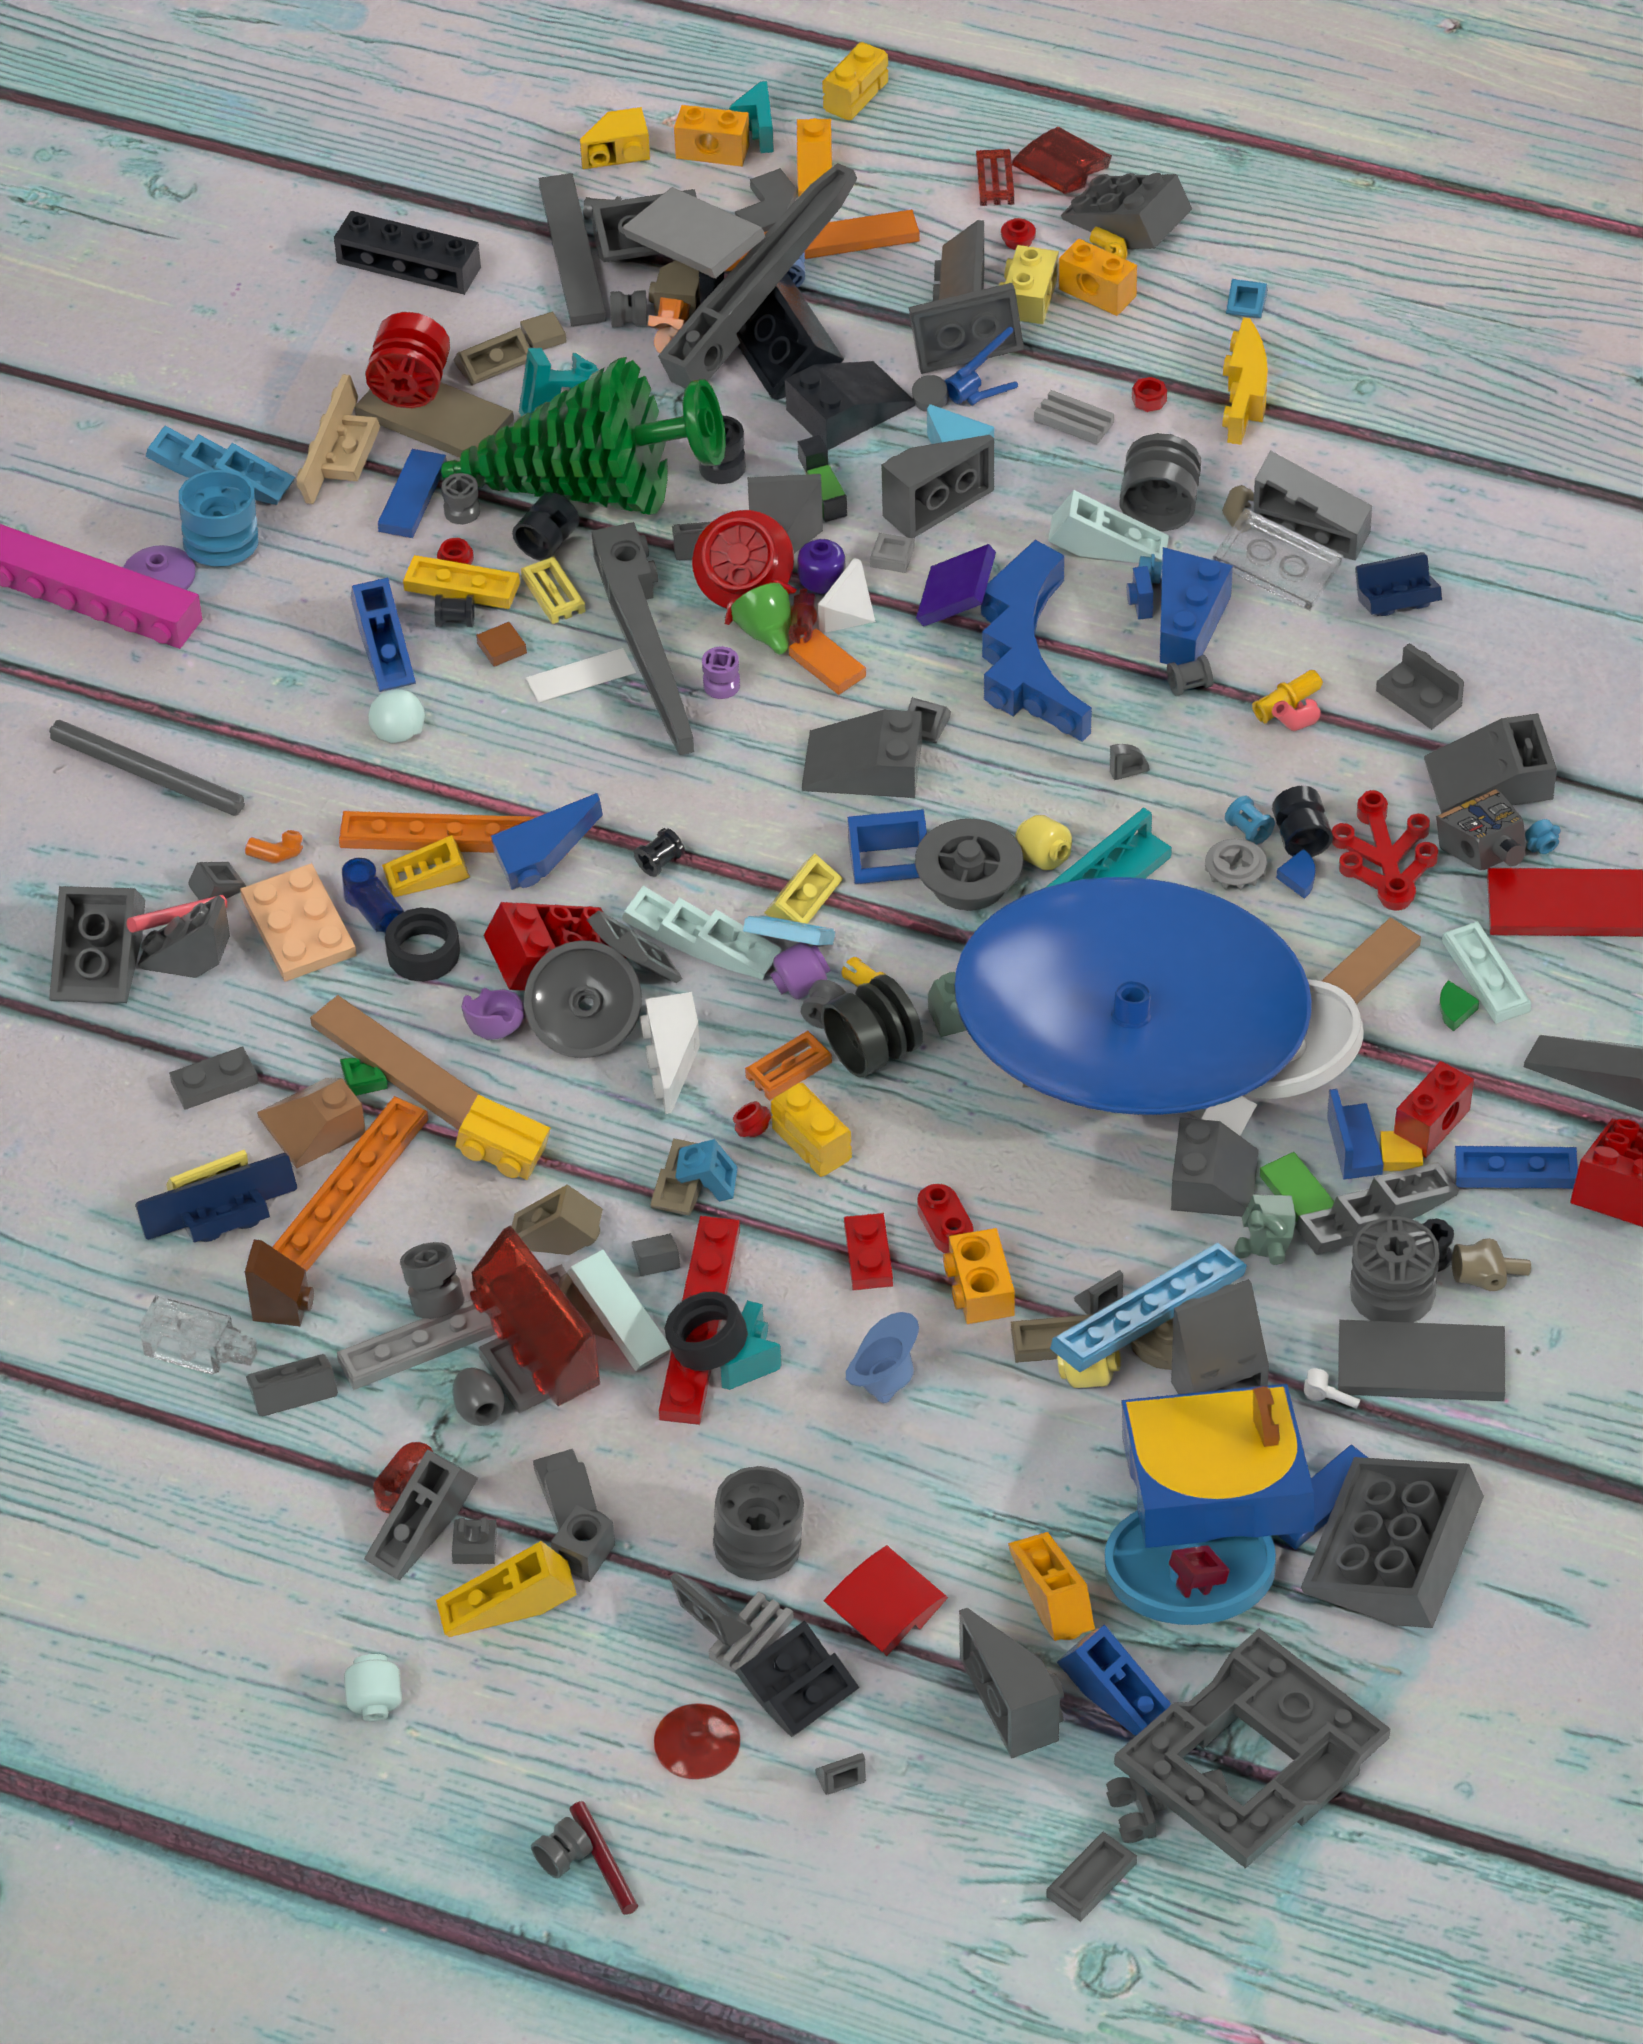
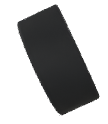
M420 907L406 910L399 914L387 926L385 934L387 958L390 967L399 976L411 981L425 982L435 980L449 973L458 963L460 955L459 934L456 923L448 914L435 908ZM421 934L435 935L445 941L440 949L424 955L410 954L400 948L405 940Z
M702 1292L686 1298L676 1305L668 1315L664 1327L666 1340L675 1358L682 1366L694 1371L712 1370L725 1365L742 1350L748 1336L746 1322L737 1304L730 1296L720 1292ZM712 1320L726 1321L720 1332L710 1339L701 1342H686L689 1334L701 1324Z

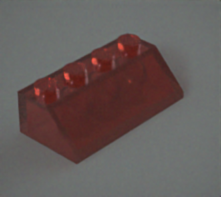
M512 1226L504 1228L471 1272L473 1290L470 1291V1297L478 1312H486L490 1317L492 1328L500 1340L507 1339L517 1363L522 1368L527 1366L532 1372L533 1381L542 1395L548 1393L558 1407L600 1385L595 1333Z

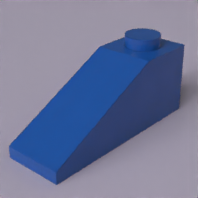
M388 577L352 585L350 599L359 633L379 692L416 684Z
M598 793L491 836L494 853L511 890L518 887L527 888L533 886L542 877L547 876L603 816Z
M1105 1624L1084 1636L1057 1661L1059 1666L1087 1698L1135 1736L1172 1705Z

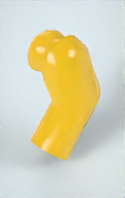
M1095 227L1092 230L1089 238L1091 243L1125 260L1127 259L1128 251L1124 238L1100 227Z

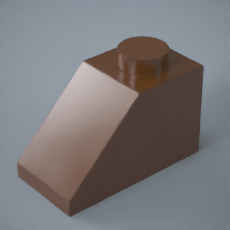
M254 1239L244 1271L252 1320L301 1327L304 1312L311 1311L314 1300L313 1287H308L306 1270L264 1241Z

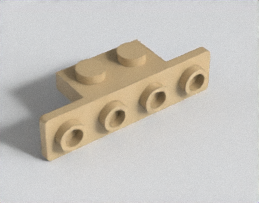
M343 374L338 386L333 389L330 405L326 414H323L320 419V428L315 440L309 445L307 459L303 468H300L297 473L296 484L298 489L301 490L306 504H314L324 478L358 481L380 429L376 417L352 415L358 400V394L350 375Z

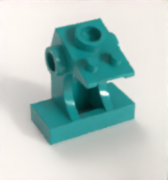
M528 348L518 412L521 416L526 413H533L536 407L544 402H551L556 395L560 394L562 387H569L571 389L589 379L599 369L594 363L585 360L579 354L572 353V370H553L542 348Z

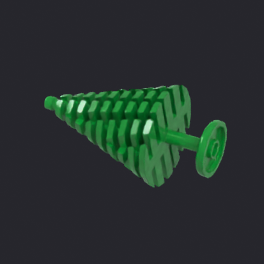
M621 357L610 363L605 372H603L604 368L596 371L589 379L569 389V391L565 390L556 395L551 402H544L539 405L533 413H526L519 417L514 426L509 428L506 425L499 429L496 437L493 434L482 439L478 448L471 446L461 453L460 461L444 462L441 466V474L444 480L450 475L457 473L471 475L476 479L478 488H483L487 484L492 490L504 491L507 488L509 492H528L529 494H535L534 497H541L546 492L560 494L567 500L584 504L592 503L598 507L607 508L608 504H610L617 510L637 511L647 515L656 514L665 501L668 481V459L660 462L666 441L687 438L694 456L702 465H720L724 459L726 447L723 416L718 398L712 386L705 379L691 381L684 391L682 402L683 416L656 421L659 409L654 395L649 397L651 387L646 376L638 378L641 368L634 360L625 363L627 357Z

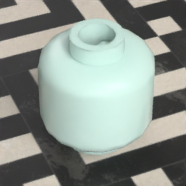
M368 1654L357 1657L353 1661L354 1664L348 1667L344 1674L346 1705L352 1712L361 1714L365 1721L384 1720L388 1718V1712L396 1709L402 1701L400 1670L393 1662L388 1661L385 1655Z

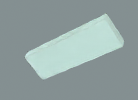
M1478 921L1443 933L1442 943L1495 1024L1531 1011V1001Z
M604 1250L570 1267L567 1272L635 1371L642 1369L670 1352L671 1348L667 1340Z

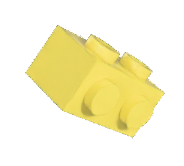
M1017 245L1013 259H1007L1004 272L1006 281L1000 282L999 286L1013 283L1020 321L1037 324L1044 323L1058 280L1059 251Z

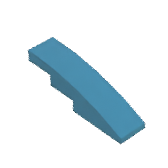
M166 425L147 448L145 456L188 478L208 470L224 469L238 472L248 478L254 486L256 501L275 505L278 504L295 479L294 476L234 443H231L228 449H225L200 434L194 440H191Z

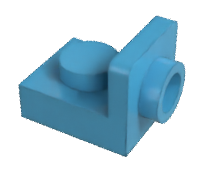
M712 1139L680 1148L675 1177L680 1183L700 1179L703 1186L708 1188L717 1200L721 1202L734 1198L738 1167L718 1142Z

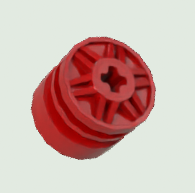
M414 312L395 313L385 318L377 330L373 351L365 371L366 383L372 393L383 402L401 408H417L425 406L434 400L440 387L443 369L450 351V338L443 326L428 316Z

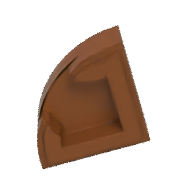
M1267 1386L1253 1388V1422L1264 1447L1279 1445L1280 1441L1279 1424H1274L1272 1419L1274 1400Z

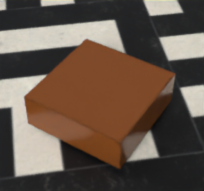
M509 621L476 635L478 646L493 667L527 654L525 642Z

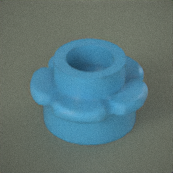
M1151 554V557L1140 556L1138 567L1148 566L1151 584H1160L1162 562L1155 561V554Z
M1549 819L1535 822L1525 832V840L1528 842L1527 848L1532 853L1539 851L1540 854H1547L1559 844L1560 827L1553 825Z

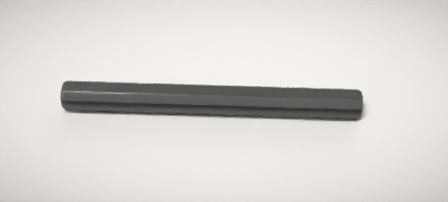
M56 720L53 726L50 727V738L55 742L225 813L237 816L245 806L244 797L241 794L70 723Z

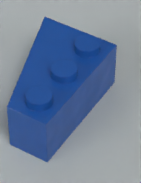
M1163 547L1160 663L1168 664L1175 662L1179 665L1195 661L1198 656L1204 654L1231 598L1233 565Z

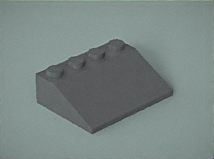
M1354 1457L1301 1585L1303 1593L1391 1625L1433 1628L1484 1498L1470 1464Z

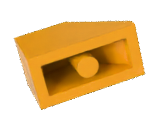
M797 119L798 197H800L814 181L832 168L831 119Z

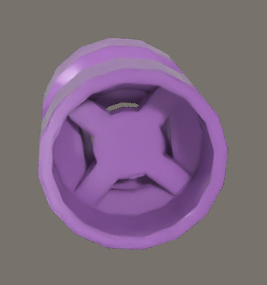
M724 646L714 647L706 651L702 657L704 691L716 699H727L734 696L740 689V674L738 673L739 656L734 650Z

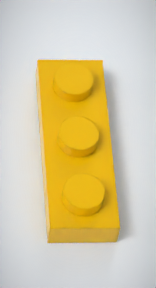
M418 555L413 556L403 579L404 591L431 596L443 594L444 598H466L467 595H474L476 604L510 609L520 585L519 573Z

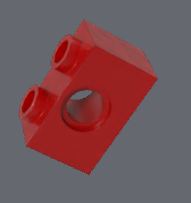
M1440 1061L1396 1108L1394 1134L1421 1148L1422 1156L1427 1158L1470 1111L1474 1078Z

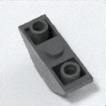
M218 895L206 903H198L191 912L181 918L177 916L159 931H151L141 944L143 952L138 966L143 970L197 978L219 965L230 937L225 900Z

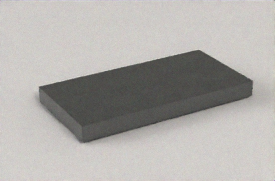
M1339 1319L1338 1390L1348 1395L1504 1401L1505 1326Z

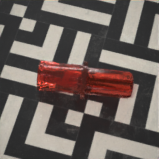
M805 588L800 589L799 594L794 596L793 605L790 607L791 625L789 637L796 643H800L801 635H804V643H807L812 638V626L817 621L815 594L808 593Z

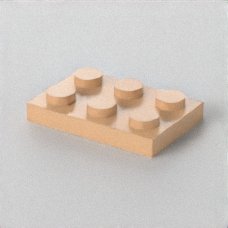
M312 863L240 889L241 898L284 982L357 956L356 946Z

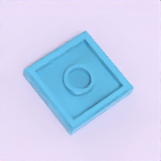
M763 915L748 916V918H745L743 932L818 946L834 944L836 933L832 928Z

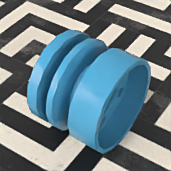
M223 469L208 470L195 474L183 483L179 490V511L182 521L183 548L187 555L198 563L209 566H229L242 562L251 556L259 542L255 490L250 480L238 472Z

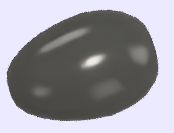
M474 1367L465 1368L457 1374L454 1379L452 1392L454 1404L460 1416L475 1426H486L494 1423L502 1414L505 1402L502 1388L498 1382L486 1371Z

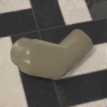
M1243 485L1236 486L1229 491L1222 509L1223 515L1237 535L1246 534L1251 529V523L1243 510L1251 506L1248 500L1254 501V493Z

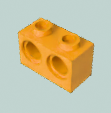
M997 1228L949 1236V1253L943 1254L944 1269L947 1278L954 1277L956 1284L952 1285L954 1306L956 1310L963 1309L966 1324L1015 1316V1291Z

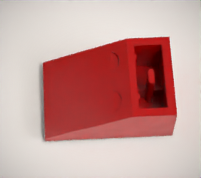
M501 902L483 936L508 989L525 991L527 980L535 965L543 956L558 946L574 941H593L609 946L587 921L597 911L603 912L601 907Z
M1612 1118L1580 1160L1570 1199L1571 1204L1643 1227V1128L1638 1123L1629 1119L1616 1120Z

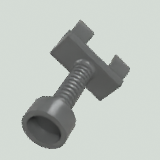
M1221 1769L1202 1773V1775L1228 1794ZM1118 1777L1110 1780L1106 1784L1108 1789L1106 1794L1112 1807H1122L1135 1801L1139 1813L1126 1814L1118 1820L1121 1827L1118 1829L1123 1842L1135 1843L1146 1836L1148 1839L1156 1837V1821L1153 1812L1154 1810L1167 1809V1806L1153 1795H1146L1145 1789L1131 1778Z

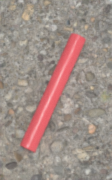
M219 895L225 900V906L227 908L226 898L223 895ZM216 896L130 917L127 919V928L130 932L134 933L169 924L173 918L177 916L181 918L191 912L198 903H206Z

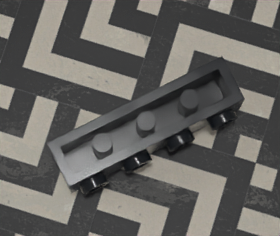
M355 211L349 212L334 236L336 261L338 264L465 295L481 269L479 242Z

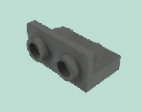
M1410 643L1403 647L1402 662L1378 679L1376 683V692L1431 730L1462 707L1463 679L1454 671L1448 670L1432 659L1428 653L1419 650Z

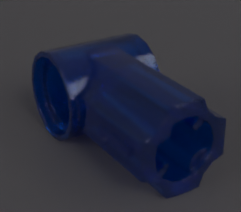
M353 858L343 865L342 885L343 897L346 903L357 908L376 932H384L386 934L387 926L396 916L404 912L403 908L377 877L376 867L369 859Z

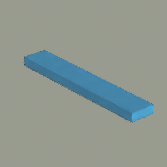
M1217 1242L1052 1339L1050 1349L1078 1372H1082L1173 1318L1174 1308L1180 1306L1183 1302L1214 1293L1223 1286L1243 1277L1247 1265Z

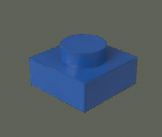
M1148 566L1133 567V581L1126 585L1128 604L1135 605L1138 620L1153 618V588Z

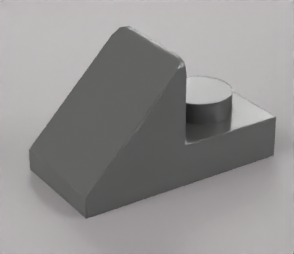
M573 1448L533 1460L535 1474L558 1531L576 1505L590 1511L597 1510L586 1467L583 1462H578Z

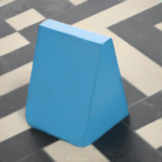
M1232 279L1226 314L1261 319L1268 292L1267 283Z

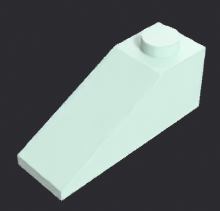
M1073 490L1052 515L1048 542L1080 557L1139 563L1140 556L1151 557V554H1155V561L1162 562L1163 547L1167 548L1169 535Z

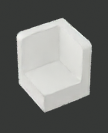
M1241 1096L1223 1104L1188 1113L1203 1120L1221 1121L1240 1136L1257 1104Z

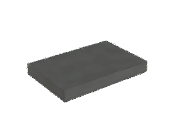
M1013 283L908 307L918 368L921 374L969 363L1008 327L1013 328V333L985 359L1024 350L1016 292Z

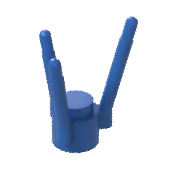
M1012 327L1005 329L966 366L945 380L949 398L953 402L961 404L967 400L973 406L982 399L1018 387V383L1014 381L979 392L978 388L981 386V379L975 372L987 360L985 358L1013 333Z

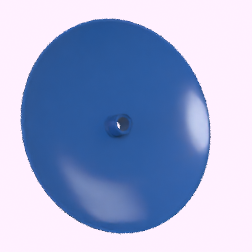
M1132 877L1082 879L1046 887L1022 896L998 910L978 927L960 955L955 976V998L960 1018L976 1045L993 1063L1018 1081L1045 1095L1085 1108L1112 1113L1134 1115L1184 1113L1213 1107L1246 1095L1276 1076L1293 1059L1305 1039L1311 1019L1312 999L1304 969L1291 948L1271 927L1255 915L1221 897L1196 888L1154 879Z

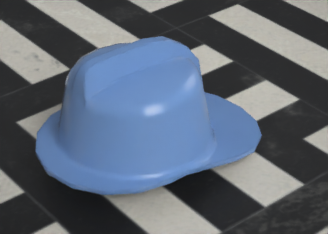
M898 1312L890 1314L877 1322L864 1337L854 1359L845 1371L846 1380L851 1385L863 1386L879 1402H889L898 1390L910 1382L914 1375L910 1351L919 1332L918 1320L911 1313Z

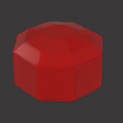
M1153 377L1138 379L1132 387V400L1135 407L1146 412L1160 410L1167 402V389L1164 382Z

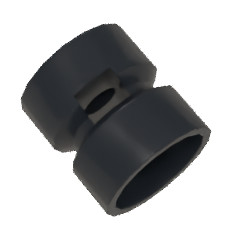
M722 415L726 447L721 464L704 466L699 462L701 476L714 484L733 483L745 473L744 429L737 419L730 416Z
M546 492L530 508V512H527L513 527V539L519 549L529 557L539 561L548 559L562 545V541L568 538L579 525L580 518L578 512L565 497L557 493Z
M1301 785L1286 789L1276 796L1272 803V811L1288 855L1294 857L1304 849L1311 857H1314L1328 849L1333 841V833L1329 821L1324 814L1325 809L1317 790L1310 786Z

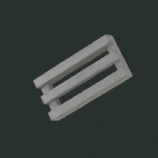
M1050 390L1048 399H1043L1041 408L1037 407L1034 411V421L1097 445L1113 425L1114 413Z
M758 1591L739 1614L748 1624L759 1614L751 1624L752 1630L739 1639L728 1652L727 1650L730 1647L718 1639L709 1649V1659L735 1673V1670L779 1638L794 1620L793 1611L787 1607L782 1610L777 1601L773 1599L770 1602L767 1601L766 1596ZM771 1617L775 1618L776 1620L740 1663H737L735 1660L747 1646L751 1645L758 1636L757 1634Z

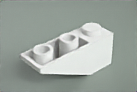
M692 992L645 999L646 1015L640 1016L642 1038H650L651 1045L646 1046L649 1069L656 1068L657 1075L652 1076L655 1099H663L665 1114L672 1113L700 1047L698 1019Z

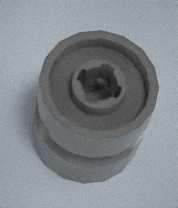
M442 1242L423 1243L409 1249L402 1255L400 1265L407 1286H409L408 1294L416 1316L427 1319L440 1318L455 1312L463 1305L465 1297L460 1279L456 1275L457 1268L452 1249L449 1245Z

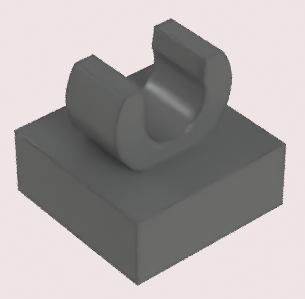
M481 1518V1520L454 1519L453 1564H495L497 1521L488 1520L487 1518Z

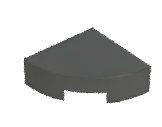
M1129 744L1110 746V773L1114 780L1150 771L1149 764L1139 748Z

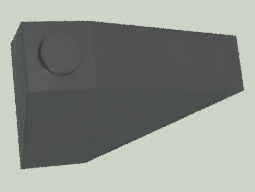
M1539 1035L1524 1061V1067L1643 1111V1046Z

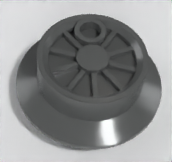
M958 819L943 823L924 836L916 850L915 866L923 884L934 892L935 896L942 903L954 909L973 911L993 905L1004 895L1005 891L1014 885L1022 871L1023 853L1016 838L1000 825L981 819Z

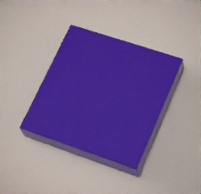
M990 544L930 567L916 619L923 627L982 605L996 551Z

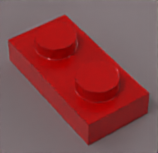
M884 1213L845 1216L844 1230L852 1290L893 1287V1274Z

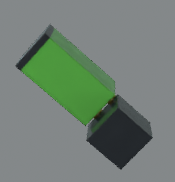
M820 435L797 441L798 459L805 473L821 474L822 517L824 521L828 522L847 516V496L830 465H828V449Z

